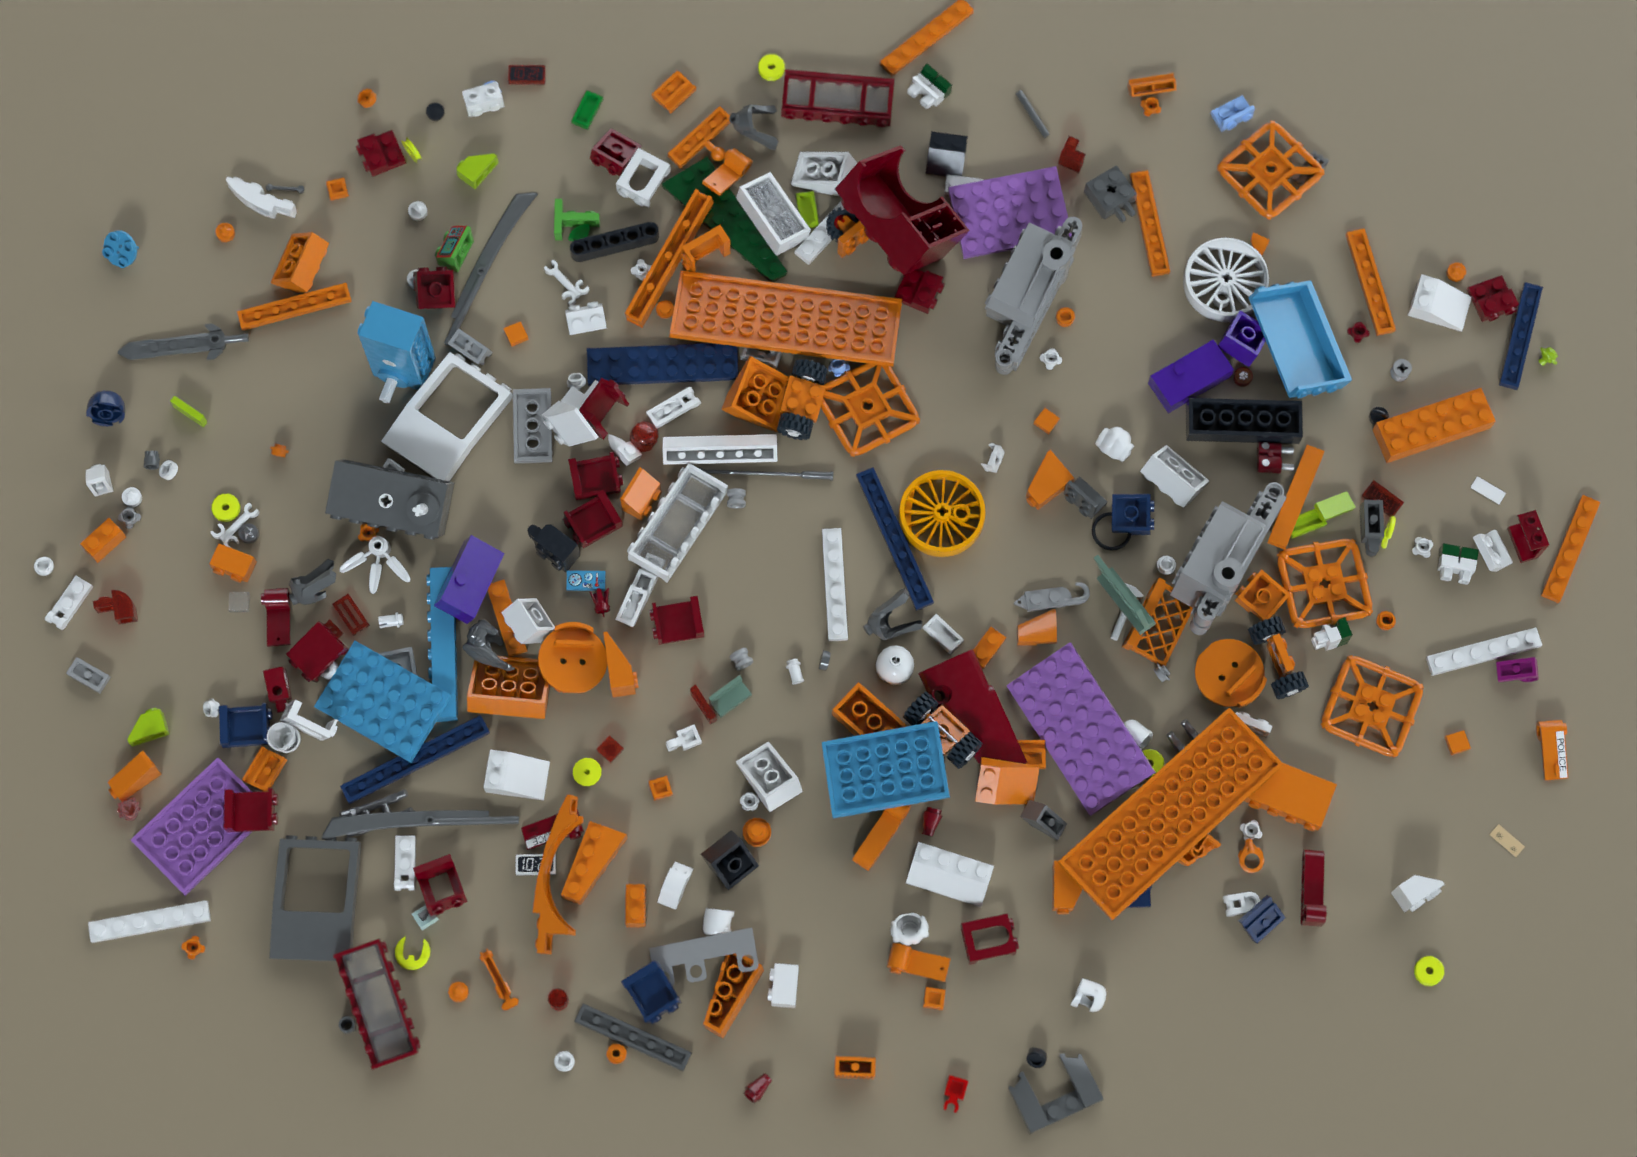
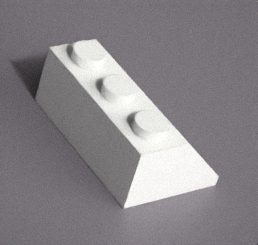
M1167 445L1154 453L1140 471L1147 480L1156 484L1161 492L1168 494L1177 505L1183 508L1209 483L1206 477Z

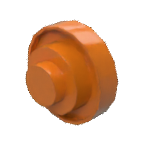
M752 818L745 823L743 838L747 844L753 847H761L770 840L771 827L766 820Z

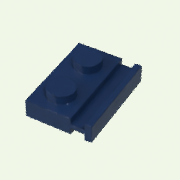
M1266 895L1238 921L1243 925V928L1253 942L1258 943L1286 917L1276 903L1272 901V898Z

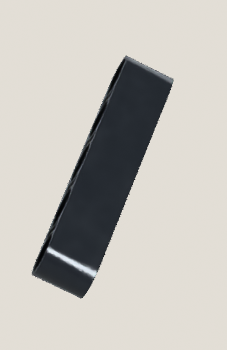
M646 222L578 239L570 244L571 257L576 262H583L651 245L659 240V228L654 222ZM648 231L655 232L653 235L646 234ZM635 235L637 236V238L631 240L629 239V236ZM612 240L619 241L617 244L610 243ZM595 244L601 245L598 249L593 248ZM576 249L583 250L581 253L574 252Z

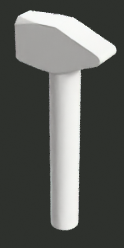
M1126 584L1137 599L1143 598L1144 595L1136 587ZM1122 611L1110 637L1115 641L1118 640L1126 620V616Z

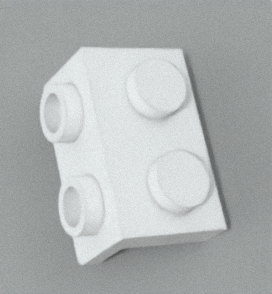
M498 82L462 91L469 117L480 116L484 112L497 111L504 107Z
M598 302L587 303L585 307L573 305L568 307L569 310H565L570 335L607 328L603 306L598 304Z

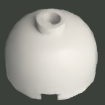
M897 645L883 649L876 661V672L879 678L891 685H901L909 680L914 670V659L910 652L904 647Z

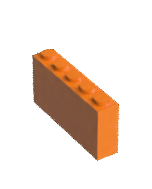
M1283 763L1284 765L1245 800L1252 808H1262L1267 810V813L1277 817L1279 815L1284 817L1289 823H1299L1304 825V828L1309 831H1318L1323 824L1337 784Z

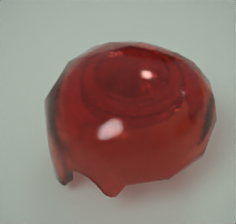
M642 421L632 428L629 438L631 443L640 452L652 450L658 442L659 433L654 424Z

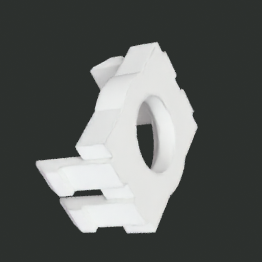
M990 443L989 446L993 452L988 464L981 463L985 471L997 473L1004 456V450L1001 446Z

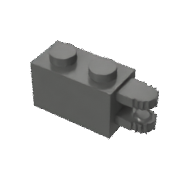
M1364 500L1360 505L1361 543H1365L1366 554L1370 557L1376 556L1380 550V543L1384 538L1383 500Z

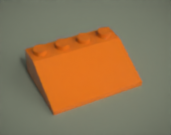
M497 656L515 668L511 671L474 660L467 693V712L545 719L550 685L545 681L540 672L538 659Z

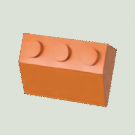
M313 232L292 234L270 283L296 293L308 292L313 285L312 281L320 269V263L327 253L329 243Z

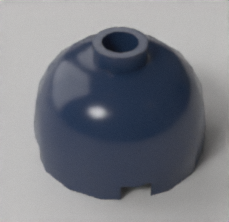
M108 390L98 391L88 400L86 416L92 418L94 424L110 427L113 426V423L118 421L121 423L124 420L125 403L121 396L115 392Z

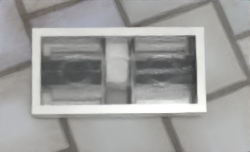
M771 172L739 188L736 199L776 256L806 240L810 233V228Z

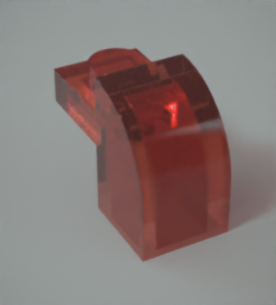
M111 590L112 598L104 596L93 601V607L97 613L114 611L115 620L119 625L138 622L137 609L134 602L122 591Z

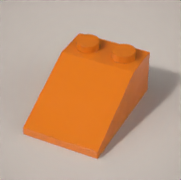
M607 631L603 632L612 696L635 695V688H639L637 673L632 671V666Z
M981 757L975 802L1027 804L1029 800L1034 801L1040 766Z

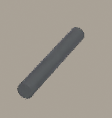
M1019 90L1016 92V96L1043 138H1047L1050 133L1023 91Z

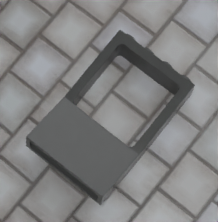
M286 835V838L280 839L269 959L336 961L333 957L334 954L353 948L362 842H357V838H345V841H337V837L322 841L317 840L316 836H305V840H297L298 836ZM292 848L350 851L345 909L342 913L286 911L284 909L289 855ZM353 954L345 956L346 962H352Z

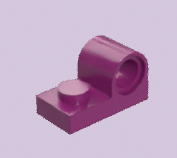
M1535 657L1496 662L1499 682L1513 680L1533 682L1539 680L1537 659Z

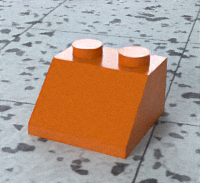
M641 467L637 470L620 500L624 512L642 521L645 516H649L652 511V503L660 498L662 491L660 483Z

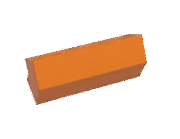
M1173 73L1128 80L1127 85L1131 97L1177 90L1176 79Z

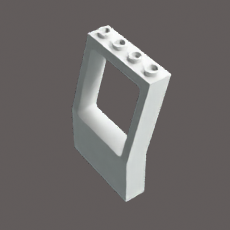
M451 352L448 353L407 403L381 441L432 477L445 481L451 480L471 449L513 398L510 387L504 383L499 385L495 382L496 378L489 373L486 375L480 372L481 368L473 363L469 365L464 362L466 359L458 353L454 355ZM454 367L459 368L498 394L496 400L464 439H459L419 412L421 406Z

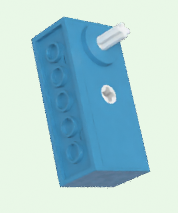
M372 301L371 306H368L365 310L364 317L366 318L364 323L359 325L357 334L373 375L385 382L379 400L384 403H390L396 387H410L417 390L421 388L429 377L436 356L424 317Z

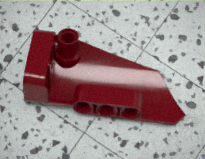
M973 649L918 673L926 692L934 699L935 692L941 694V701H937L939 704L936 708L938 709L943 705L982 742L980 750L974 756L978 764L981 763V757L1022 764L1027 763L993 686L989 685Z

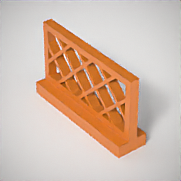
M1159 577L1153 582L1142 604L1149 615L1153 617L1157 633L1149 635L1148 631L1144 632L1145 636L1142 637L1143 634L1140 635L1132 625L1122 647L1126 650H1132L1150 661L1160 664V666H1166L1193 608L1189 606L1188 610L1182 611L1178 602L1180 600L1174 597V600L1165 602L1163 597L1164 590L1172 592L1174 587L1166 584V581ZM1175 602L1178 612L1169 615L1166 604ZM1163 606L1166 616L1157 618L1155 614L1156 607ZM1179 615L1181 624L1178 627H1173L1170 617ZM1167 618L1170 629L1161 631L1158 621ZM1171 631L1173 641L1165 644L1162 634ZM1159 635L1162 645L1153 648L1150 637ZM1140 640H1147L1148 650L1143 651L1137 647ZM1163 648L1165 653L1163 661L1156 658L1154 650Z

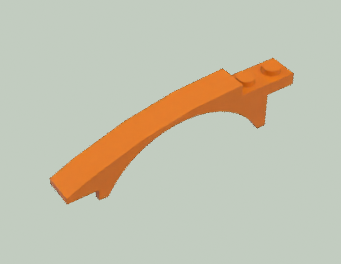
M567 795L559 809L545 845L537 876L532 913L540 914L537 920L538 938L535 941L537 953L552 955L553 935L575 936L576 932L557 910L550 888L551 865L559 845L574 828L584 821L583 816L577 815L578 797L574 795Z

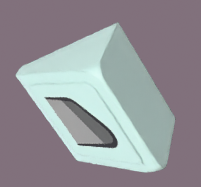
M426 905L412 913L422 931L439 920L436 915L430 916Z

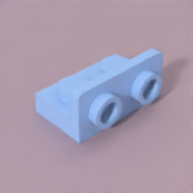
M1243 95L1212 110L1210 114L1222 132L1226 129H1233L1241 121L1247 122L1253 117L1255 107H1250Z

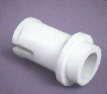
M398 612L395 615L378 617L380 629L392 626L399 628L400 625H404L403 615L398 614Z
M798 659L787 661L786 668L789 669L792 684L804 682L799 666L801 662H798Z

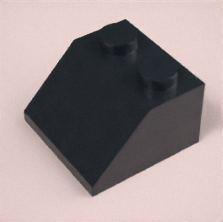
M931 131L925 174L947 177V175L962 176L968 136Z
M732 830L701 853L709 868L727 890H730L759 867L742 839Z

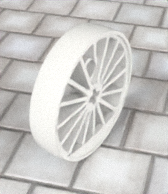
M1217 238L1199 246L1190 256L1183 275L1185 295L1192 307L1201 315L1219 322H1231L1239 311L1244 312L1248 316L1254 312L1252 305L1247 304L1238 290L1248 296L1252 295L1253 292L1242 285L1255 288L1260 286L1267 288L1269 285L1268 268L1263 257L1248 243L1234 238ZM1218 249L1221 266L1210 251ZM1222 250L1230 251L1227 269ZM1233 252L1242 254L1230 270ZM1206 254L1215 268L1199 257ZM1244 256L1251 260V262L1234 271ZM1196 262L1210 272L1192 269L1191 267ZM1254 264L1258 269L1255 272L1239 274ZM1190 274L1208 277L1211 279L1191 282ZM1260 276L1262 283L1244 280L1243 278ZM1212 284L1198 294H1195L1192 289L1193 286ZM1218 287L1207 304L1199 300V297ZM1231 290L1245 309L1236 311ZM1218 295H1225L1227 300H1220ZM1212 301L1215 306L1219 307V310L1209 307ZM1230 302L1232 312H1223L1222 308L1228 306Z

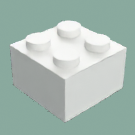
M537 598L517 599L501 612L505 623L511 627L515 633L516 640L521 644L541 643L555 628Z

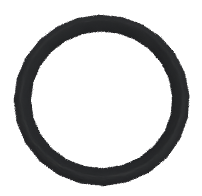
M1112 512L1101 514L1092 525L1094 541L1106 550L1123 548L1131 539V533L1127 534V538L1122 544L1115 547L1106 546L1098 540L1095 530L1096 525L1102 518L1112 516Z

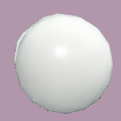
M1136 720L1124 722L1140 749L1145 748L1151 741L1153 732L1146 729Z
M278 722L268 730L267 742L276 751L290 753L300 745L301 736L295 727L284 722Z
M705 909L703 933L706 936L731 932L730 923L735 911Z
M1082 978L1071 1006L1077 1007L1078 1004H1083L1089 1008V1011L1097 1012L1105 1003L1106 990L1102 985ZM1086 996L1094 997L1093 1001Z

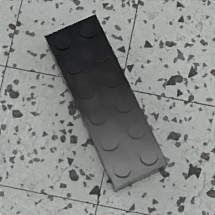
M1189 398L1186 404V441L1299 444L1303 438L1302 401Z

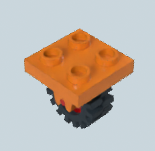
M841 207L838 208V211L834 209L832 214L829 213L826 221L828 236L831 235L830 239H836L838 243L837 253L842 258L846 255H851L860 243L864 244L868 241L869 238L864 232V226L855 214L849 213L845 208L841 210Z

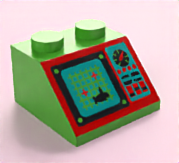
M452 226L450 231L445 233L444 242L441 247L437 248L435 253L438 265L447 267V269L453 270L456 273L459 272L474 243L471 227Z

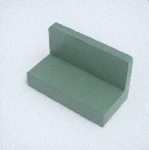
M739 675L709 697V704L719 717L722 718L752 696Z

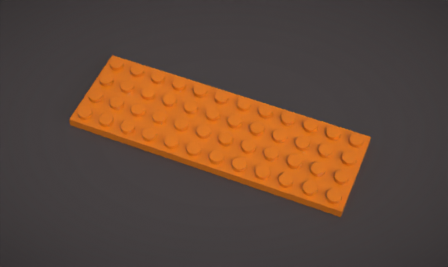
M681 270L670 328V338L893 367L902 299Z
M1229 707L1062 857L1058 863L1113 921L1284 764Z

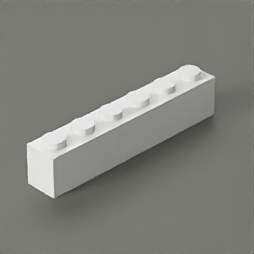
M777 434L663 437V465L777 462Z

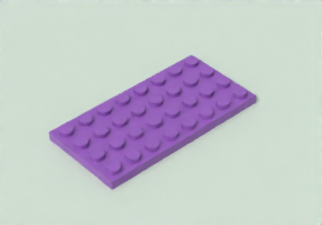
M1068 643L1006 685L1040 739L1045 740V747L1090 816L1156 773L1072 643Z

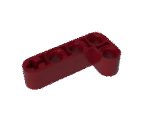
M1304 849L1302 853L1301 925L1322 927L1326 922L1327 908L1324 906V851Z

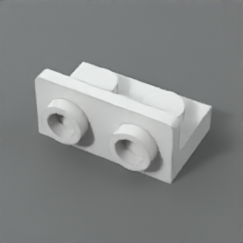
M1497 530L1473 537L1490 571L1497 572L1513 563Z

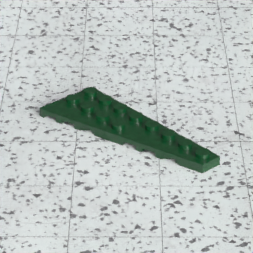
M708 157L703 158L661 183L662 188L667 190L675 200L684 206L687 205L695 189L706 196H711L714 203L703 224L710 230L721 225L730 239V248L737 251L745 261L752 264L769 282H775L787 275V270L730 188L719 196L702 184L703 180L716 170Z

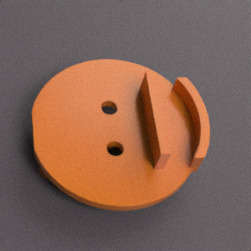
M580 622L559 624L555 626L553 632L544 639L538 653L540 672L545 681L558 692L585 693L597 686L605 675L607 669L606 649L601 640L593 633L594 628ZM560 659H565L566 664H562ZM581 659H583V660L585 661V664H584V665H581V664H580L579 661H580Z
M1222 639L1211 643L1199 655L1195 664V680L1199 690L1208 700L1224 707L1241 708L1249 705L1260 695L1267 681L1263 662L1258 653L1248 644L1235 639ZM1233 662L1238 664L1237 668L1232 667ZM1219 676H1224L1225 680L1220 681Z

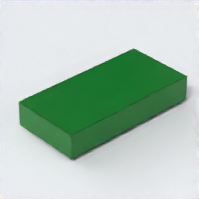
M586 90L571 123L589 130L603 101V96Z

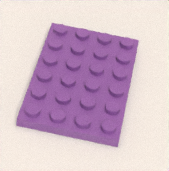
M1056 166L948 187L952 209L970 230L960 240L963 259L1012 250L1015 245H1018L1020 241L1019 236L1022 230L1026 229L1029 222L1055 234L1058 226L1062 227L1068 218Z
M218 757L131 839L185 896L252 833L226 832L224 829V789H233L235 793L252 791Z

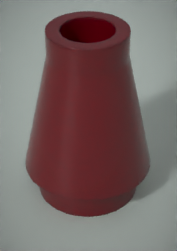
M931 807L926 808L923 815L922 834L934 836V832L942 818V810Z
M763 1073L745 1087L746 1090L743 1094L752 1103L760 1101L772 1079Z

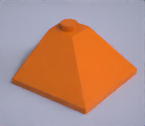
M750 356L730 388L721 410L738 419L778 432L777 427L780 415L782 414L779 411L789 377Z

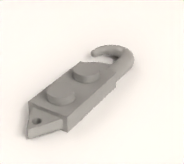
M1076 582V586L1084 589V594L1081 597L1072 598L1069 590L1063 587L1026 591L1023 596L1014 602V605L1026 609L1027 612L1079 605L1089 599L1090 590L1086 584Z

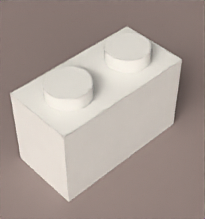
M775 963L774 969L770 968V981H773V989L769 988L768 1000L772 1001L771 1006L795 1008L799 965Z

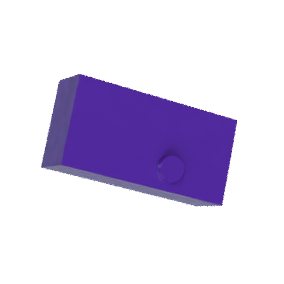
M1213 339L1152 374L1148 384L1169 414L1186 404L1189 398H1196L1229 379L1234 369Z
M470 535L463 542L434 606L468 624L475 618L505 553Z

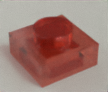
M610 735L596 749L610 764L624 750Z

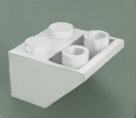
M1414 875L1399 885L1391 894L1404 912L1409 909L1413 912L1426 902L1424 899L1430 901L1441 893L1440 888L1445 884L1440 880Z

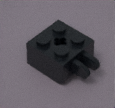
M535 524L528 526L527 532L530 539L532 538L535 543L537 555L544 560L546 558L552 562L551 565L556 570H563L566 573L580 557L578 544L552 524L545 525L542 529Z

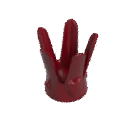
M597 588V594H592L589 591L595 604V613L602 614L605 617L604 613L610 611V605L608 604L609 588L606 589L603 596L600 588Z

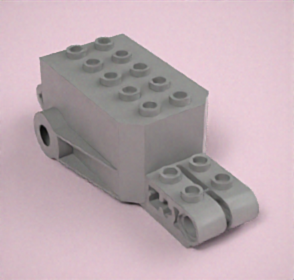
M1067 218L1062 227L1058 226L1055 234L1029 222L1026 229H1023L1019 236L1020 241L1018 245H1015L1012 249L1009 262L1005 263L1001 277L994 284L992 295L989 294L985 302L986 316L1006 325L1003 332V341L999 340L995 347V369L998 373L1007 375L1012 370L1017 371L1061 284L1067 280L1069 268L1074 261L1073 254L1082 233V222L1079 218ZM1002 360H1007L1008 362H1007V363H1002L1001 361H1002Z
M1269 483L1263 492L1259 491L1247 514L1223 501L1219 507L1215 506L1200 535H1198L1192 549L1187 554L1184 563L1179 568L1172 582L1175 586L1170 595L1193 608L1190 613L1194 615L1190 622V629L1194 634H1205L1215 617L1221 616L1228 606L1245 571L1287 498L1284 496V488L1279 483Z

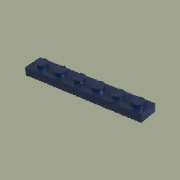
M1527 282L1523 284L1499 382L1500 386L1514 390L1519 388L1543 290L1541 286Z

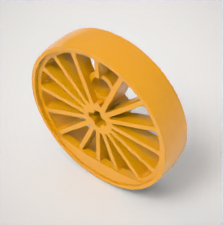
M936 470L917 477L905 490L899 505V523L904 536L916 549L931 556L949 557L964 552L978 539L985 523V504L979 489L967 477L953 471ZM933 480H942L941 503H939L932 484ZM945 480L956 482L947 502L944 503ZM928 482L935 503L919 487L920 485ZM958 485L964 486L967 491L949 505ZM915 490H917V492H918L931 506H928V505H926V504H924V503H922V502H920V501L914 499L913 497H914V492H915ZM969 494H972L976 500L968 504H958ZM912 503L928 511L912 510ZM978 506L980 514H970L969 508ZM940 510L944 511V516H940ZM964 511L966 517L959 518L956 512ZM911 515L928 516L911 522ZM969 519H979L977 528L966 522ZM930 521L915 535L912 533V526ZM936 523L926 543L918 539L921 534ZM953 523L974 533L967 539ZM940 524L939 547L931 546L929 543ZM943 524L951 547H942ZM948 525L964 542L955 545Z

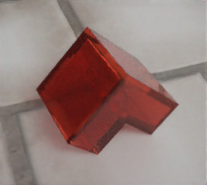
M1069 136L1060 154L1058 164L1079 173L1084 164L1086 154L1078 151L1080 140Z

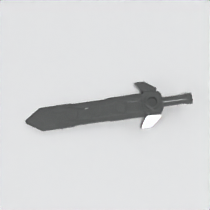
M205 324L209 333L129 342L118 351V354L129 360L209 351L206 359L213 360L223 353L226 344L249 342L248 333L225 336L216 325Z

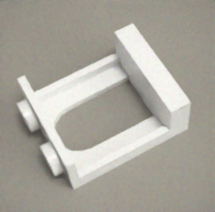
M638 148L616 183L618 193L625 198L633 199L640 206L649 208L650 200L664 177L668 178L671 173L670 164ZM639 164L655 171L643 190L636 191L630 187L629 181Z
M297 700L287 704L280 721L290 724L321 741L330 738V736L333 737L338 728L336 726L338 720L336 719L327 722L326 727L323 728L297 715L302 705Z

